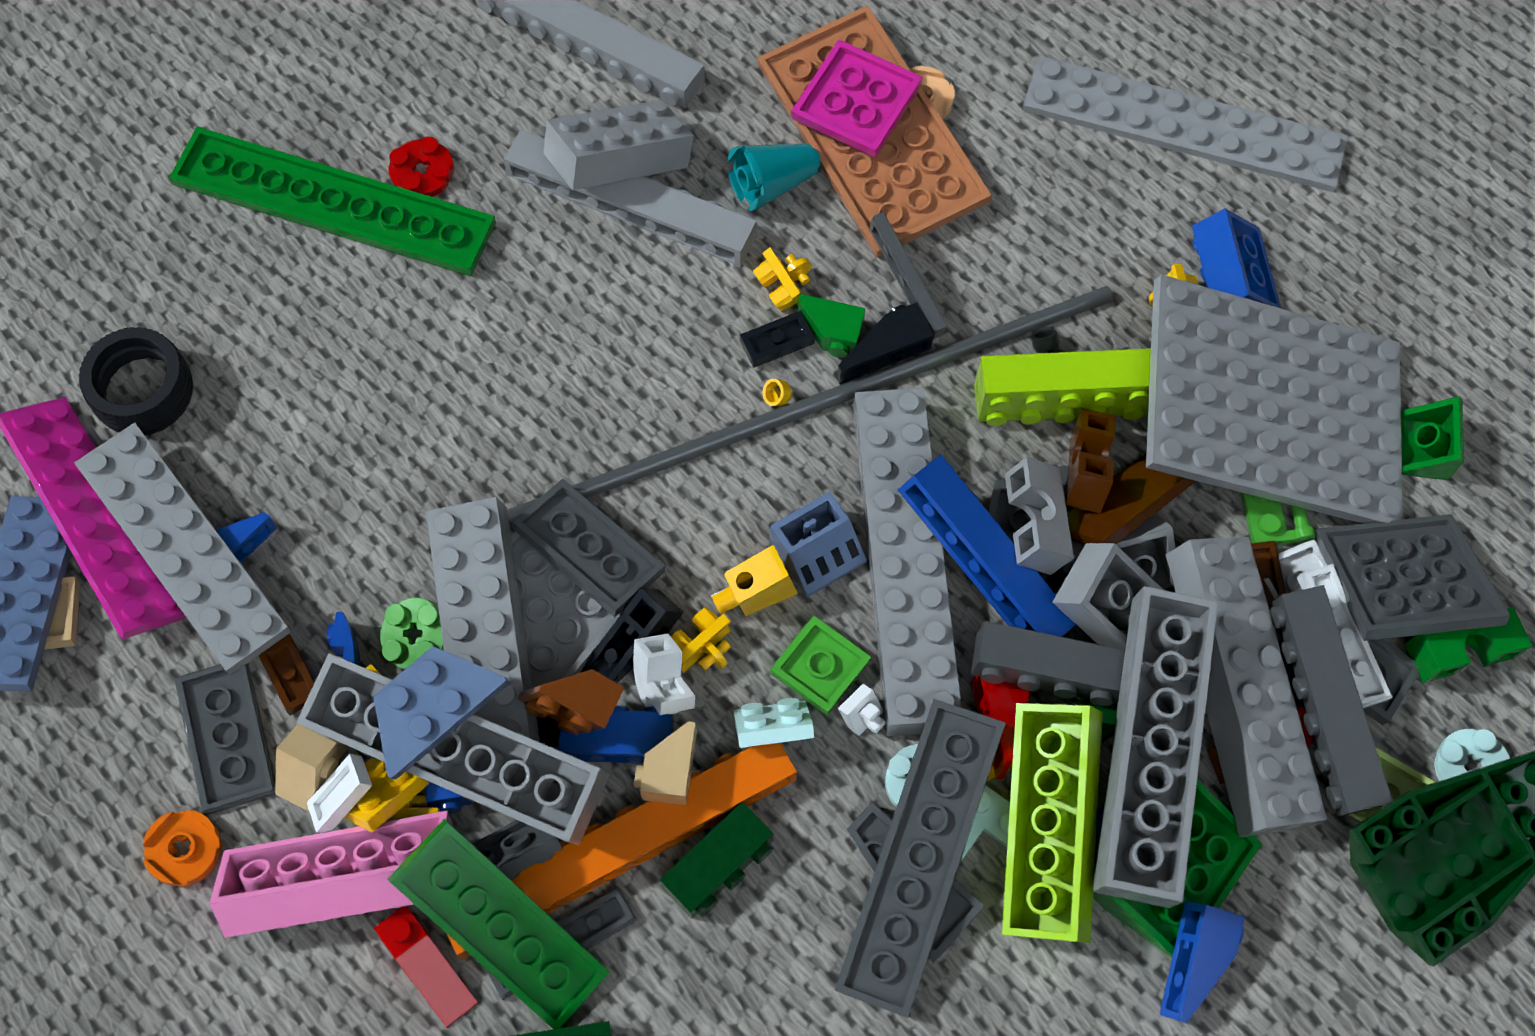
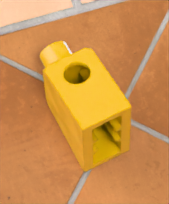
M772 545L726 571L724 576L729 587L711 595L720 615L740 606L745 616H748L798 593L775 546ZM749 585H752V586H751L750 588H748V589H742V588H745V587H747V586H749Z

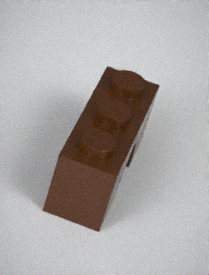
M1086 408L1081 409L1070 438L1066 493L1067 506L1101 513L1113 484L1114 459L1108 458L1115 438L1116 416Z

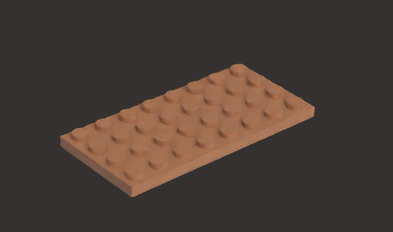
M868 5L757 57L759 68L790 118L791 110L838 39L911 71ZM922 87L916 93L876 158L791 119L805 143L810 144L819 152L821 169L876 258L883 256L869 231L873 216L884 212L903 246L990 203L992 200V194Z

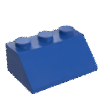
M1226 208L1192 226L1195 238L1193 239V246L1200 257L1202 265L1200 274L1208 288L1281 308L1259 227Z

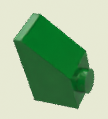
M800 294L798 311L802 312L815 340L822 350L828 351L830 355L836 358H845L859 343L866 308Z

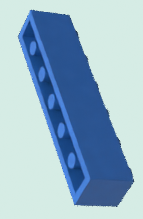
M941 454L897 489L1008 626L1063 637L1076 625L1052 603L1056 595L1047 585L1045 579L1036 570L1017 565L1014 543Z

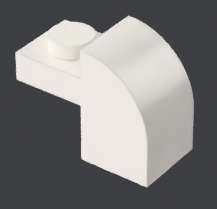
M668 633L634 639L633 667L639 696L645 708L654 706L660 715L676 714L679 711L695 708V695L681 677L682 651Z

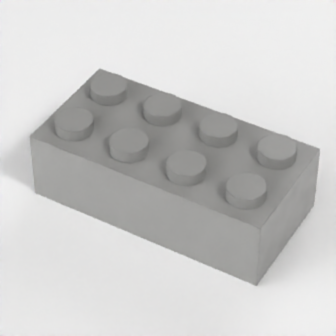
M650 100L646 103L622 105L617 108L593 110L589 113L564 115L560 118L547 120L543 154L570 188L578 190L688 168L694 135L663 100Z

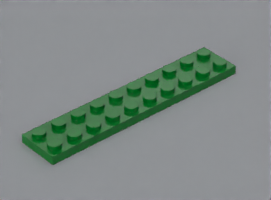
M198 126L169 176L174 186L468 276H472L496 224L494 215Z

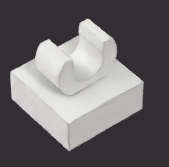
M862 684L838 708L848 728L858 736L867 728L877 733L886 724V721L879 717L884 710L874 691L865 684Z

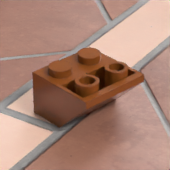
M591 669L520 692L517 699L526 704L525 709L529 713L540 718H545L547 715L559 722L557 727L567 734L578 736V733H589L606 727L624 687Z

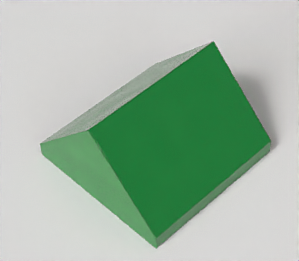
M1460 396L1401 410L1402 475L1449 480L1464 463L1463 399Z

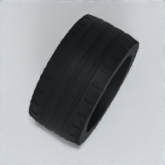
M130 327L113 331L96 342L86 353L87 355L84 356V360L81 363L79 383L86 403L103 424L116 432H121L134 422L144 435L162 431L183 415L191 401L193 379L187 362L178 348L167 337L152 329ZM146 358L161 360L166 363L167 374L163 385L153 396L140 403L130 405L108 402L106 398L107 387L112 376L121 367L134 360Z

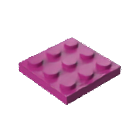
M838 39L791 110V119L876 158L922 86V76Z

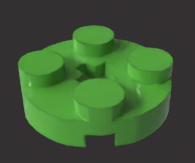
M408 598L398 604H392L386 609L380 631L382 655L387 661L393 662L397 667L406 669L432 646L444 650L439 609L435 602L422 598ZM417 625V629L422 630V637L416 638L415 644H413L410 638V631Z

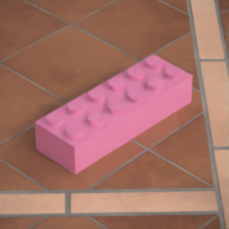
M448 811L386 821L373 833L358 826L224 850L209 903L224 937L247 935L271 929L286 928L305 923L413 905L405 895L389 882L388 878L443 819L452 825Z

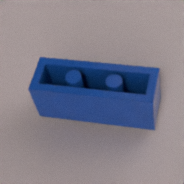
M615 706L604 729L584 734L578 733V736H573L560 730L558 751L584 762L644 763L645 753L673 733V715H660L655 707H646L644 711H629L627 707Z

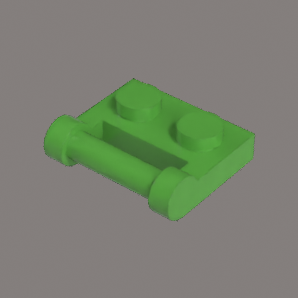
M1240 492L1252 543L1275 541L1276 545L1316 539L1315 529L1309 524L1306 509L1290 505L1296 529L1287 530L1281 502Z

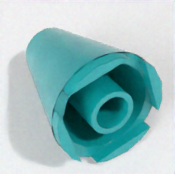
M808 143L740 145L732 148L728 155V162L733 161V171L728 172L731 187L740 203L745 197L750 205L747 209L748 211L763 207L817 174L818 168L821 165L819 152Z

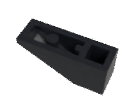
M917 302L908 306L899 305L884 315L838 365L837 380L839 384L931 350L934 335Z
M640 588L594 649L580 673L593 669L618 683L634 668V639L669 633L684 612L659 589Z

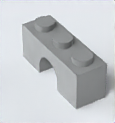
M1026 457L1005 473L1008 503L1020 507L1031 518V521L1013 533L1016 561L1019 566L1052 575L1074 559L1061 472L1059 467Z

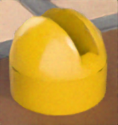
M770 379L765 383L762 394L764 401L768 405L783 406L791 400L793 391L788 382L782 379Z

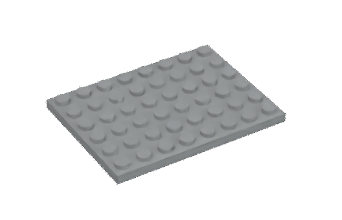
M1160 274L1154 280L1146 468L1363 524L1373 522L1389 523L1392 520L1403 519L1400 342Z

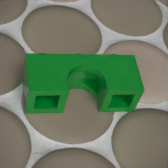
M1514 607L1507 608L1510 616L1507 624L1503 626L1415 635L1406 642V649L1411 659L1416 663L1422 683L1453 676L1469 665L1471 661L1465 650V645L1472 648L1478 654L1484 667L1516 658L1531 648L1533 645Z

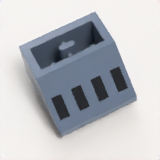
M831 492L770 525V543L775 546L780 558L806 597L813 595L867 563L850 519Z

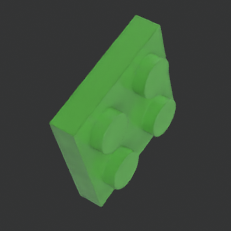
M813 615L771 667L770 674L828 716L871 662V656Z

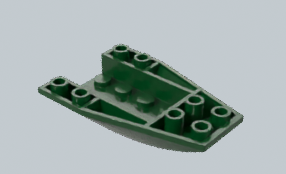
M1535 750L1409 790L1349 830L1350 864L1389 930L1429 966L1437 965L1493 926L1535 875Z

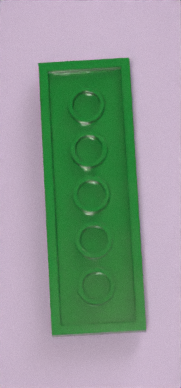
M445 819L440 822L388 878L393 886L552 1029L561 1028L610 973Z

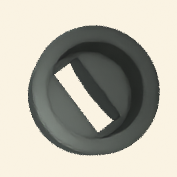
M1042 330L1031 336L1032 345L1036 353H1048V350L1051 353L1057 352L1059 348L1057 330Z

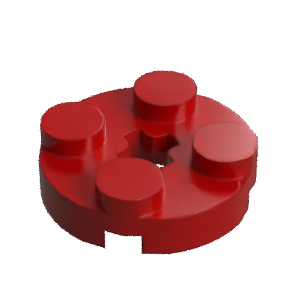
M428 136L407 142L394 149L389 155L390 164L388 169L392 184L427 196L434 197L443 192L454 174V163L450 152L433 137ZM418 164L429 165L426 168L427 172L425 174H421L419 171L413 172Z

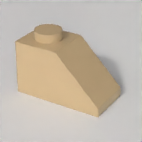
M696 722L685 723L645 753L644 764L637 765L634 779V788H640L642 800L687 805L697 735Z

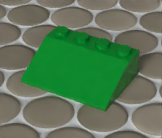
M1197 779L1183 902L1166 908L1093 892V899L1106 911L1172 958L1185 901L1204 905L1209 904V906L1220 908L1262 843L1255 836L1239 837L1234 815Z

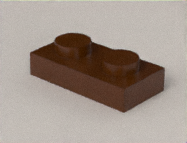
M288 634L258 656L286 712L292 715L303 709L315 681L293 638Z

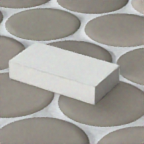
M349 754L307 802L316 832H331L371 788L372 783L362 756Z

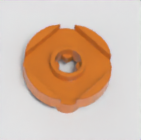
M194 810L177 813L170 812L159 817L147 830L143 841V846H145V859L143 858L148 872L160 882L169 886L188 887L200 882L213 871L219 861L223 844L217 827L205 815ZM190 839V851L186 855H180L178 858L174 855L177 852V849L174 847L175 843L178 841L185 843Z

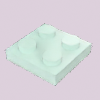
M785 698L779 700L775 705L763 706L761 703H748L742 705L741 709L733 710L740 748L814 738L813 723L806 701H799L797 698Z

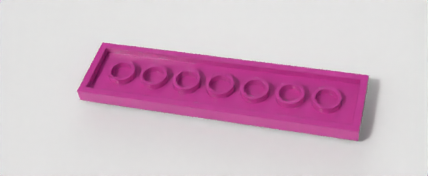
M63 397L0 413V429L121 640L186 618L74 462L96 447L67 398Z

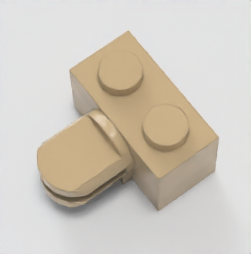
M297 724L276 748L275 795L310 812L307 802L338 768L339 759L348 750L349 746Z

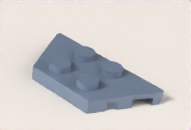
M432 646L373 696L386 771L390 779L397 780L511 682L500 674Z

